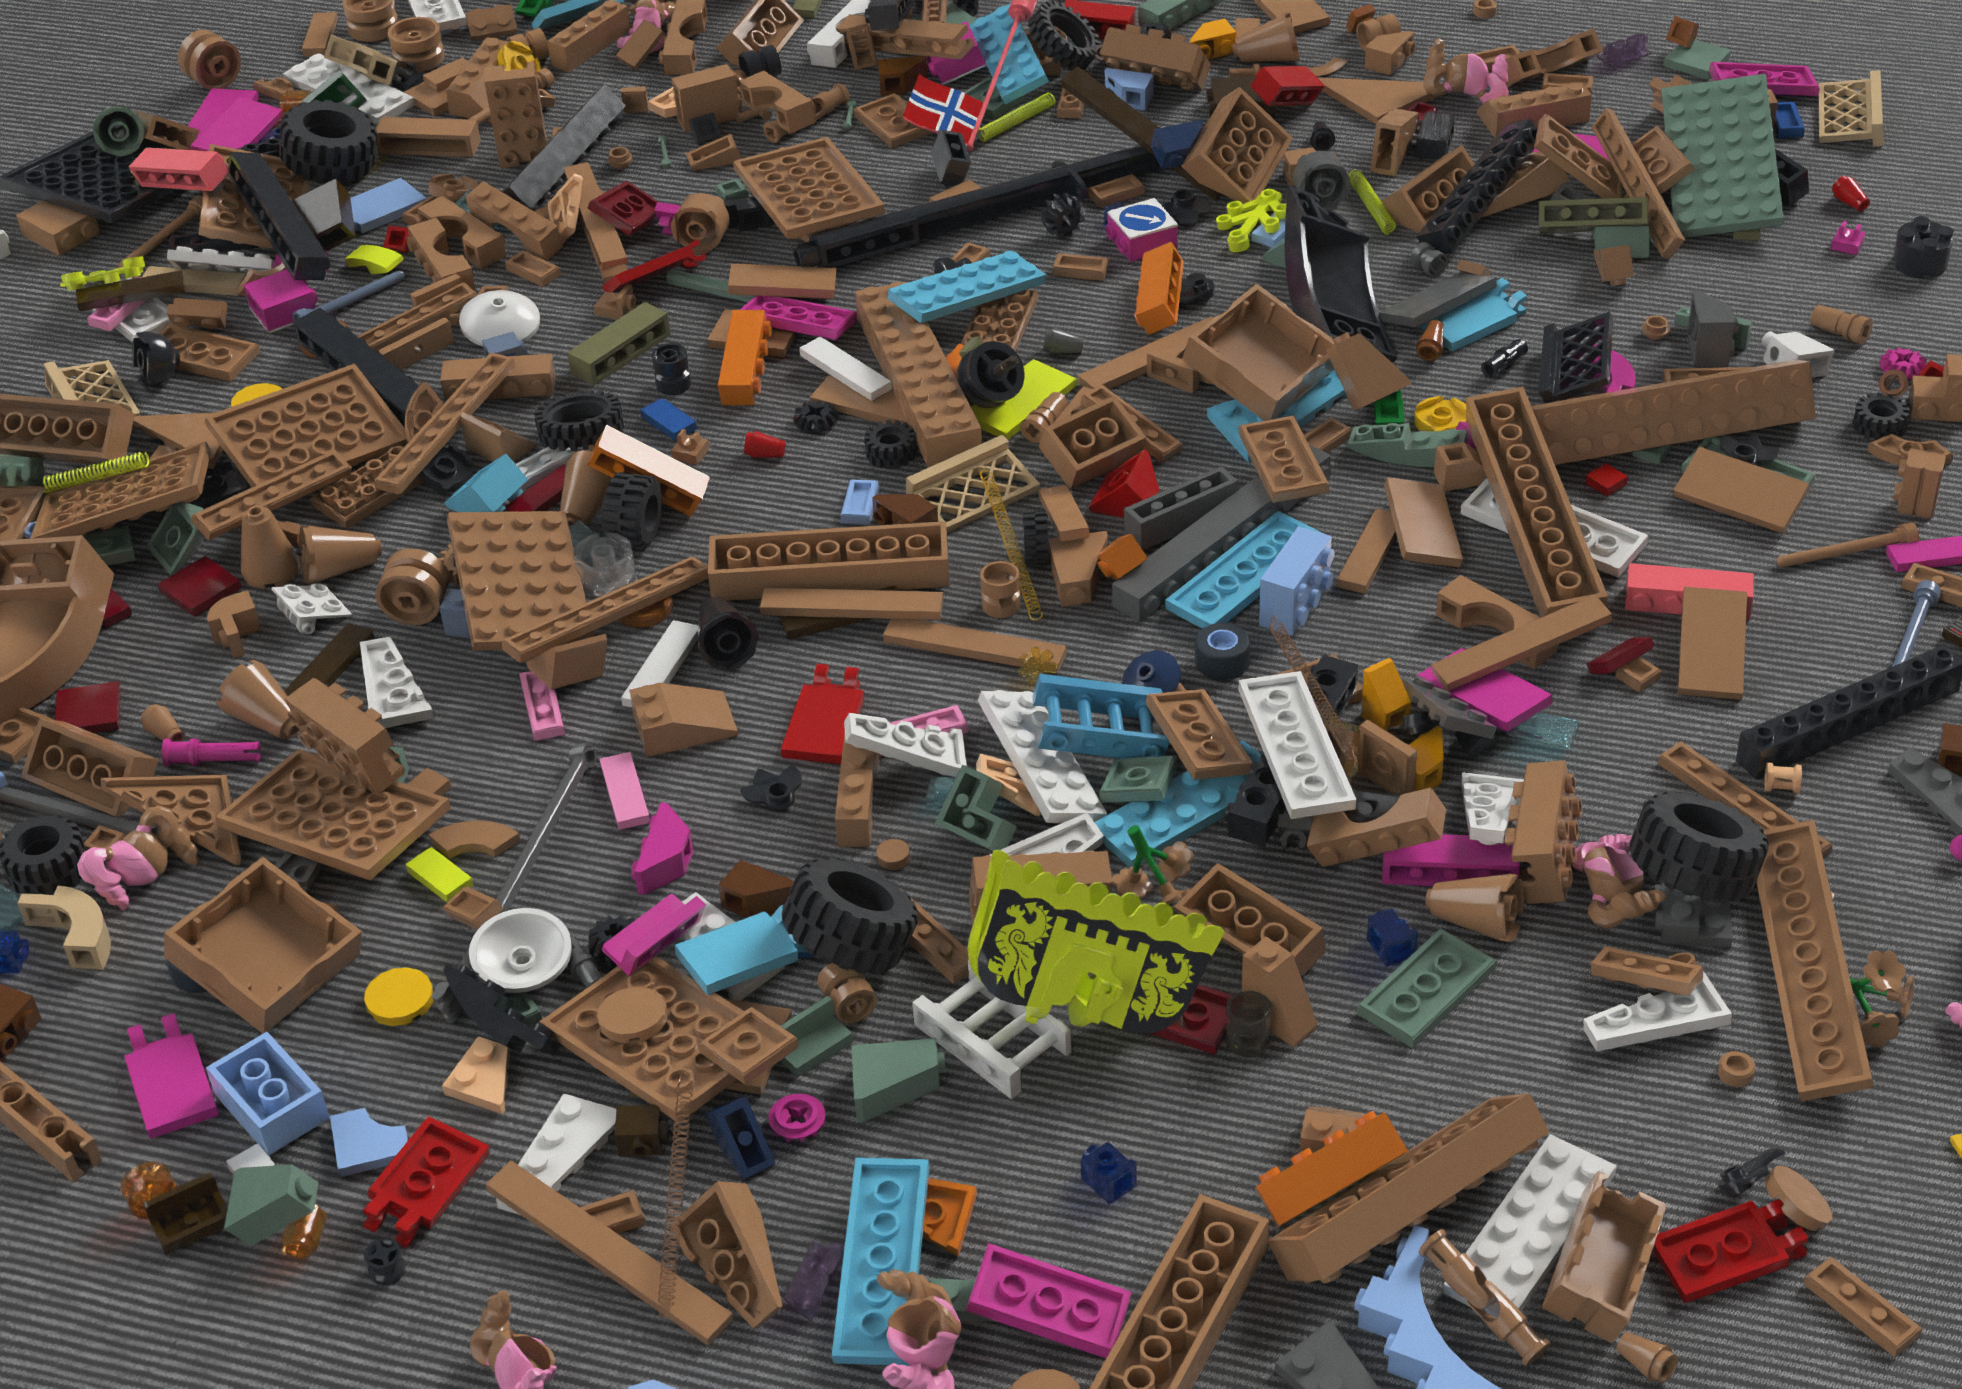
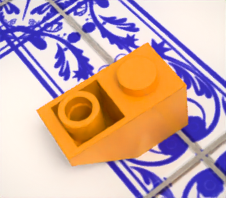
M1226 19L1203 23L1190 39V43L1199 45L1204 53L1203 55L1208 60L1234 54L1232 44L1236 43V31Z
M1387 658L1364 669L1361 717L1393 734L1395 732H1389L1387 728L1402 725L1401 717L1411 714V700L1394 662Z
M1438 725L1427 733L1421 734L1415 741L1409 744V746L1417 750L1415 791L1426 788L1434 789L1442 783L1443 732L1442 728Z

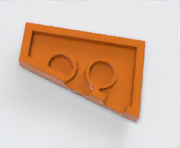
M928 1178L922 1238L959 1257L977 1197L976 1186Z

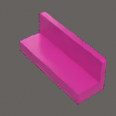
M670 894L604 943L602 951L630 976L696 926L702 917L706 904L698 896L684 904L674 894Z

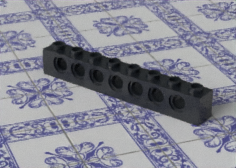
M1531 118L1505 125L1418 233L1416 238L1419 243L1427 242L1435 250H1439L1444 254L1454 252L1535 149L1534 144L1538 129L1534 126Z
M1944 644L1740 733L1736 762L1755 780H1758L1765 776L1767 762L1773 763L1774 766L1787 767L1960 690L1962 659Z
M1323 655L1317 666L1313 665L1310 671L1319 684L1321 691H1323V694L1328 699L1334 713L1340 718L1357 689L1359 664ZM1263 749L1259 762L1252 764L1249 779L1247 782L1240 784L1235 802L1228 804L1224 821L1228 822L1227 836L1265 847L1278 824L1279 814H1284L1287 808Z

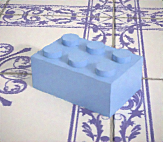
M1297 527L1260 579L1259 626L1270 629L1271 617L1273 615L1276 616L1277 621L1273 622L1272 625L1282 623L1291 636L1294 635L1300 625L1304 626L1312 607L1316 608L1318 606L1321 594L1324 590H1328L1331 587L1333 581V573L1330 572V565L1334 558V550L1331 549L1332 536ZM1276 625L1273 630L1282 627V625Z
M268 1032L263 1033L206 1067L215 1096L268 1156L329 1119L322 1091Z

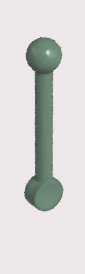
M855 101L847 102L848 113L846 121L842 124L843 129L847 131L852 128L851 117L853 109L857 107Z
M661 135L658 138L663 155L661 164L663 168H670L672 164L671 160L668 159L666 148L668 139L666 136Z

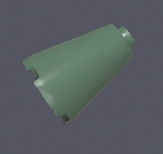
M113 106L103 110L96 117L93 125V134L96 143L103 151L115 156H125L139 149L144 138V126L140 117L134 111L126 107Z

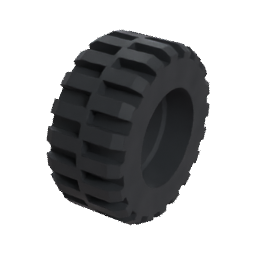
M312 100L310 103L302 102L298 106L290 108L282 117L279 156L284 165L291 169L292 173L297 176H303V179L315 180L321 184H324V182L328 183L334 179H337L339 183H351L352 180L355 179L357 181L368 174L374 166L377 142L376 126L366 113L359 112L358 108L354 106H346V103H333L331 100H325V102H319L318 100Z
M1669 791L1663 794H1655L1644 803L1629 848L1633 861L1637 862L1638 867L1643 872L1649 873V877L1655 881H1661L1666 887L1672 890L1677 889L1682 891V894L1691 897L1694 895L1703 900L1710 901L1711 899H1716L1718 902H1727L1729 899L1737 901L1752 892L1767 856L1769 843L1763 829L1759 825H1755L1754 820L1750 817L1740 814L1739 810L1733 807L1729 808L1717 800L1706 799L1705 796L1689 795L1686 792H1679L1677 794Z
M827 857L825 860L822 858L814 859L800 868L781 912L787 933L792 934L793 940L798 945H803L807 952L821 957L822 961L828 964L833 963L841 969L856 970L857 973L863 974L868 971L872 974H878L882 971L886 972L900 962L917 926L918 913L914 901H911L910 895L906 891H902L900 885L896 882L888 880L882 873H876L865 865H857L845 859L840 861L832 857Z

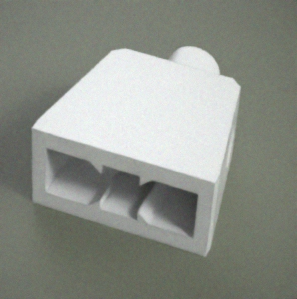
M1770 331L1762 339V346L1766 348L1763 359L1767 365L1791 360L1810 361L1812 378L1826 376L1835 351L1798 332L1775 334Z

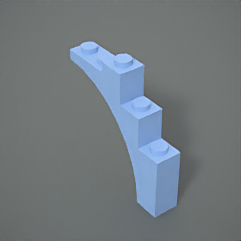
M1415 1225L1409 1237H1402L1396 1252L1398 1260L1395 1266L1389 1265L1383 1279L1373 1276L1367 1289L1361 1288L1359 1290L1354 1305V1310L1359 1311L1358 1327L1388 1338L1384 1348V1355L1389 1356L1387 1372L1417 1383L1416 1389H1501L1470 1369L1448 1347L1434 1327L1423 1301L1420 1283V1272L1425 1257L1418 1253L1420 1247L1428 1239L1429 1229Z

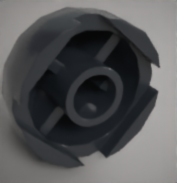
M137 332L138 338L133 339L132 345L134 367H139L141 373L136 375L137 380L142 386L163 384L172 377L176 365L180 364L179 350L174 349L172 342L162 334L157 332Z

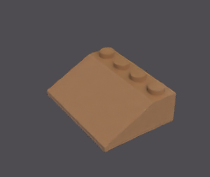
M1238 87L1220 100L1183 162L1182 167L1200 184L1244 204L1255 200L1264 190L1283 157V152L1287 150L1293 137L1243 89Z

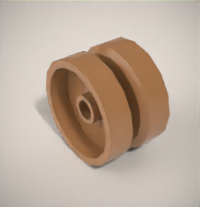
M343 0L348 33L353 39L372 42L388 38V29L398 22L394 0Z
M410 17L394 23L388 29L387 35L392 48V58L397 60L396 68L406 69V62L408 61L416 65L417 72H424L439 66L444 61L445 53L441 42L440 26L435 20L427 17Z
M197 30L191 33L182 42L178 51L177 60L180 70L185 76L209 90L228 87L236 79L240 71L241 57L238 49L234 44L210 30Z
M407 548L397 551L388 559L383 575L378 583L375 593L377 604L386 615L395 621L407 625L428 623L438 615L450 582L449 571L444 563L432 553L420 549Z

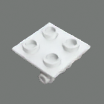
M313 583L309 586L288 584L285 587H272L271 589L278 596V609L285 614L292 624L296 625L298 631L302 634L314 632L316 619L352 617L351 612L323 584Z

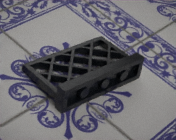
M1611 312L1560 330L1557 329L1555 323L1544 326L1538 392L1544 403L1566 400L1610 384L1613 316ZM1602 325L1597 331H1594L1596 327ZM1575 335L1571 340H1567V337ZM1586 337H1589L1583 344L1580 343ZM1599 340H1602L1596 347H1592ZM1573 349L1576 350V351H1574L1569 357H1567V355H1568ZM1585 353H1588L1586 357L1579 360ZM1598 356L1601 357L1595 364H1591ZM1571 366H1575L1568 374L1565 373ZM1584 369L1587 370L1581 377H1577ZM1597 373L1601 374L1600 377L1592 379ZM1570 383H1574L1571 387L1566 388Z

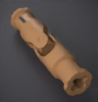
M837 83L828 92L822 91L810 98L816 107L817 114H815V119L817 120L831 113L836 106L840 104L845 105L850 101L849 91L843 84ZM777 120L773 122L768 121L763 126L765 136L773 143L779 142L781 137L786 134H793L781 128Z
M1443 1229L1435 1232L1423 1243L1418 1253L1422 1257L1427 1256L1442 1272V1279L1455 1292L1468 1300L1469 1306L1502 1342L1507 1341L1523 1358L1521 1363L1525 1367L1531 1365L1549 1348L1551 1342L1547 1338L1542 1339L1526 1323L1528 1318L1495 1284L1487 1281L1479 1266L1466 1253L1461 1254L1446 1238L1447 1233ZM1496 1301H1498L1500 1306L1498 1318L1491 1316L1484 1310L1489 1305L1495 1304Z

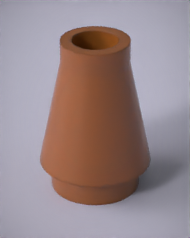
M1431 320L1418 340L1416 350L1421 359L1435 361L1442 355L1444 330L1442 322Z
M1900 370L1886 371L1879 380V389L1886 397L1887 394H1892V398L1900 397L1908 388V378ZM1899 382L1901 385L1899 389L1891 390L1892 384Z

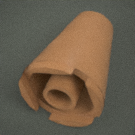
M1290 12L1237 37L1236 43L1232 44L1234 57L1240 58L1241 62L1300 60Z
M592 451L574 452L566 464L560 511H565L570 532L585 530L602 509L605 492L612 477L587 465Z
M262 506L250 507L242 515L241 574L244 581L256 588H265V584L272 583L275 584V587L291 581L299 572L298 555L271 510Z
M314 526L299 527L298 547L302 546V556H299L302 575L307 584L317 583L377 562V557L382 555L381 542L379 539H375L373 534Z
M251 660L250 662L253 664L247 667L243 664L237 666L220 686L219 691L222 693L221 702L217 699L219 709L225 714L284 740L295 737L300 732V729L294 725L288 716L290 709L285 701V698L288 696L266 666L256 660Z
M1516 874L1438 882L1434 884L1432 889L1427 891L1426 908L1430 909L1431 915L1499 941L1511 943L1515 940L1521 926L1515 924L1517 914H1523L1524 911L1523 882L1521 879H1516L1518 877Z

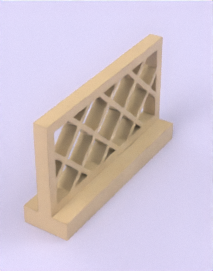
M1880 70L1870 71V79L1818 83L1820 87V143L1873 139V146H1884ZM1829 91H1836L1833 94L1827 93ZM1844 95H1846V96H1848L1849 98H1847V99L1844 100V99H1842L1841 97L1844 96ZM1856 101L1863 102L1859 105L1854 104ZM1831 103L1836 104L1834 107L1827 106ZM1845 108L1849 110L1846 113L1841 112ZM1857 114L1862 115V117L1859 119L1854 116H1856ZM1832 116L1836 117V119L1833 121L1829 120L1828 118ZM1844 122L1850 123L1846 127L1841 125ZM1857 128H1862V129H1864V130H1861V131H1855V129H1857ZM1831 130L1837 131L1836 133H1828Z
M109 360L58 369L54 361L43 363L46 388L52 398L115 403L133 412L135 416H140L138 408ZM100 371H106L103 374L95 373ZM88 379V380H92V381H95V382H94V383H89V382H85V381ZM105 383V384H109V385H112V386H111V387H106V386H102V385ZM77 388H79V389H83V390H85V391H84V392H79V391H75V390H76ZM95 392L103 395L100 397L92 394ZM111 397H116V398H120V399L117 401V400H112V399H110V398H111Z
M1000 435L907 477L906 494H918L924 499L932 495L941 496L940 503L931 502L937 506L938 522H944L940 516L941 512L957 515L955 519L946 522L948 533L993 512L986 491L984 496L968 493L969 486L985 489L982 480L972 479V477L980 474L981 471L989 470L994 476L1009 478L1007 485L996 483L999 492L1005 493V496L1001 497L1004 506L1037 492L1040 489V483L1008 449L1009 441L1003 435ZM1005 462L1012 466L1011 470L995 468ZM988 471L982 472V474L991 475V473ZM1013 479L1022 480L1028 485L1024 487L1012 486ZM956 484L965 485L964 492L949 490L948 488ZM945 497L961 500L960 506L944 504ZM965 501L981 503V507L969 509L964 508Z

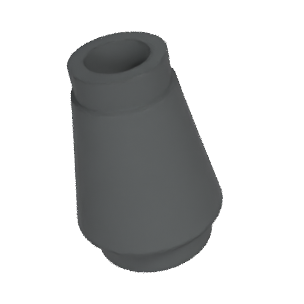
M1055 327L1053 330L1046 329L1043 351H1050V354L1082 353L1084 337H1079Z

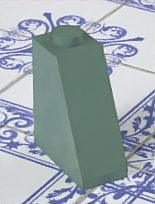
M936 1038L851 1045L857 1123L868 1121L940 1088L939 1074L946 1073L944 1052H937Z
M292 1164L238 1168L234 1171L224 1229L252 1246L314 1212L318 1182Z

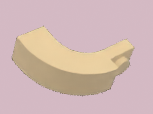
M334 35L330 36L324 55L325 59L366 74L367 78L386 85H390L397 65V60L386 54Z
M57 886L54 895L21 894L17 904L26 926L58 927L70 930L63 947L71 968L104 969L111 950V939L101 909L92 897L80 890L66 886Z

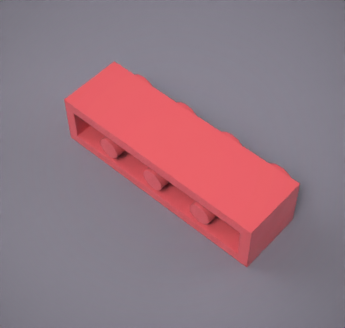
M146 148L129 166L141 187L213 191L229 173L224 159L216 151Z
M1629 563L1625 610L1682 615L1683 589L1685 586L1746 591V620H1750L1753 603L1754 573Z

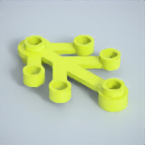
M1266 189L1253 201L1244 204L1240 201H1232L1227 204L1228 214H1223L1216 218L1218 229L1227 230L1232 226L1245 222L1240 229L1229 233L1227 240L1230 251L1242 252L1250 247L1248 235L1258 221L1261 222L1267 233H1275L1280 230L1279 220L1286 219V204L1280 203L1282 201L1280 192L1274 189ZM1274 211L1275 217H1270L1266 212Z
M143 256L122 260L124 267L109 271L91 272L89 276L83 275L82 271L61 275L62 282H60V286H66L67 291L83 288V285H87L89 281L97 282L104 280L105 284L120 281L119 274L123 273L125 278L140 276V273L144 272L143 267H145Z

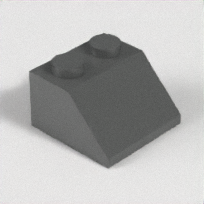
M1693 290L1687 329V340L1694 368H1728L1729 357H1733L1735 352V343L1732 340V336L1738 332V319L1733 317L1730 305L1699 290Z

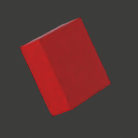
M1605 463L1587 474L1585 483L1605 496H1609L1627 485L1628 476Z

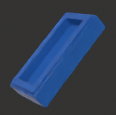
M1780 102L1777 105L1774 128L1778 138L1804 137L1805 128L1795 102Z
M663 398L640 410L641 418L674 441H677V435L682 429H686V435L697 429V423L694 419Z

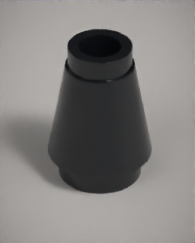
M1319 121L1313 125L1310 138L1312 147L1317 151H1328L1335 144V134L1325 122Z

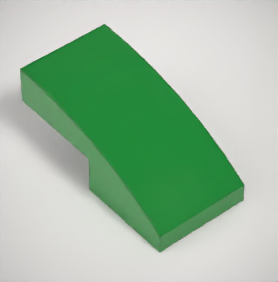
M521 0L515 13L517 15L536 17L541 10L551 7L555 0Z
M1401 389L1373 402L1375 425L1405 424Z

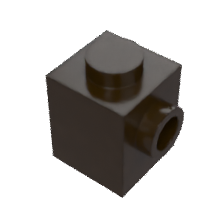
M657 1105L617 1106L614 1136L619 1157L662 1155L663 1140H669L668 1118L662 1119L660 1108Z

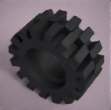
M1870 393L1867 397L1862 396L1860 401L1858 400L1856 403L1853 428L1857 430V434L1860 436L1865 434L1864 438L1868 440L1873 437L1875 441L1890 434L1902 437L1906 430L1909 407H1907L1905 401L1901 402V398L1896 397L1893 399L1892 394H1887V397L1882 396V393H1877V396Z
M886 420V424L878 422L876 423L877 427L872 425L869 427V431L866 430L864 436L866 458L870 464L876 463L878 468L885 465V469H890V466L894 465L896 469L900 468L901 463L906 466L908 465V460H914L917 452L915 432L912 426L908 427V424L905 422L901 425L898 420H895L894 424L891 423V420Z
M1046 510L1023 512L1025 565L1049 564Z

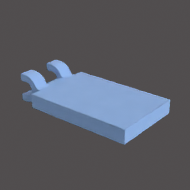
M402 178L351 197L355 232L365 233L403 217L402 214L427 198Z

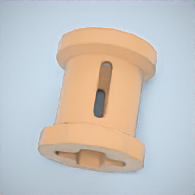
M1767 762L1764 778L1765 791L1771 792L1772 789H1785L1799 794L1802 779L1801 765L1779 767Z

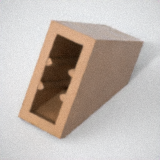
M1393 108L1377 121L1370 172L1390 176L1397 174L1412 144L1413 134L1416 132L1418 112Z
M135 110V113L143 123L145 139L180 150H191L190 145L197 139L198 129Z
M1347 332L1332 339L1334 345L1326 348L1353 410L1373 403L1411 384L1409 378L1360 333L1350 337Z
M1107 531L1089 533L1088 538L1061 542L1058 537L1048 539L1049 563L1061 607L1091 603L1102 575V571L1097 564L1100 561L1097 554L1108 546Z
M1265 937L1243 955L1242 1013L1295 1048L1317 1029L1318 1024L1293 954L1268 937Z

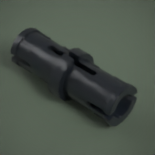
M1517 339L1507 347H1501L1496 350L1493 357L1482 363L1481 369L1483 374L1491 378L1492 376L1495 377L1503 369L1511 368L1518 358L1528 352L1526 342L1522 339Z

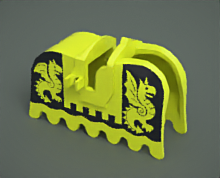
M993 850L986 884L967 947L969 964L974 974L990 993L1000 1000L1025 1006V1022L1036 1025L1039 1019L1048 1015L1052 1005L1063 1006L1068 1003L1069 1020L1072 1025L1083 1027L1092 1022L1099 1024L1102 1020L1125 1031L1145 1034L1155 1033L1173 1025L1188 1009L1207 964L1225 933L1221 927L1216 925L1204 927L1207 919L1204 915L1198 913H1191L1186 917L1179 914L1173 916L1171 906L1166 903H1158L1154 907L1149 904L1141 905L1139 896L1131 892L1123 894L1122 897L1116 893L1108 894L1109 891L1106 885L1101 882H1094L1089 887L1083 883H1076L1074 875L1069 872H1061L1055 878L1051 873L1043 872L1042 866L1036 861H1030L1022 868L1019 863L1012 861L1004 851ZM1089 972L1093 973L1092 977H1088Z

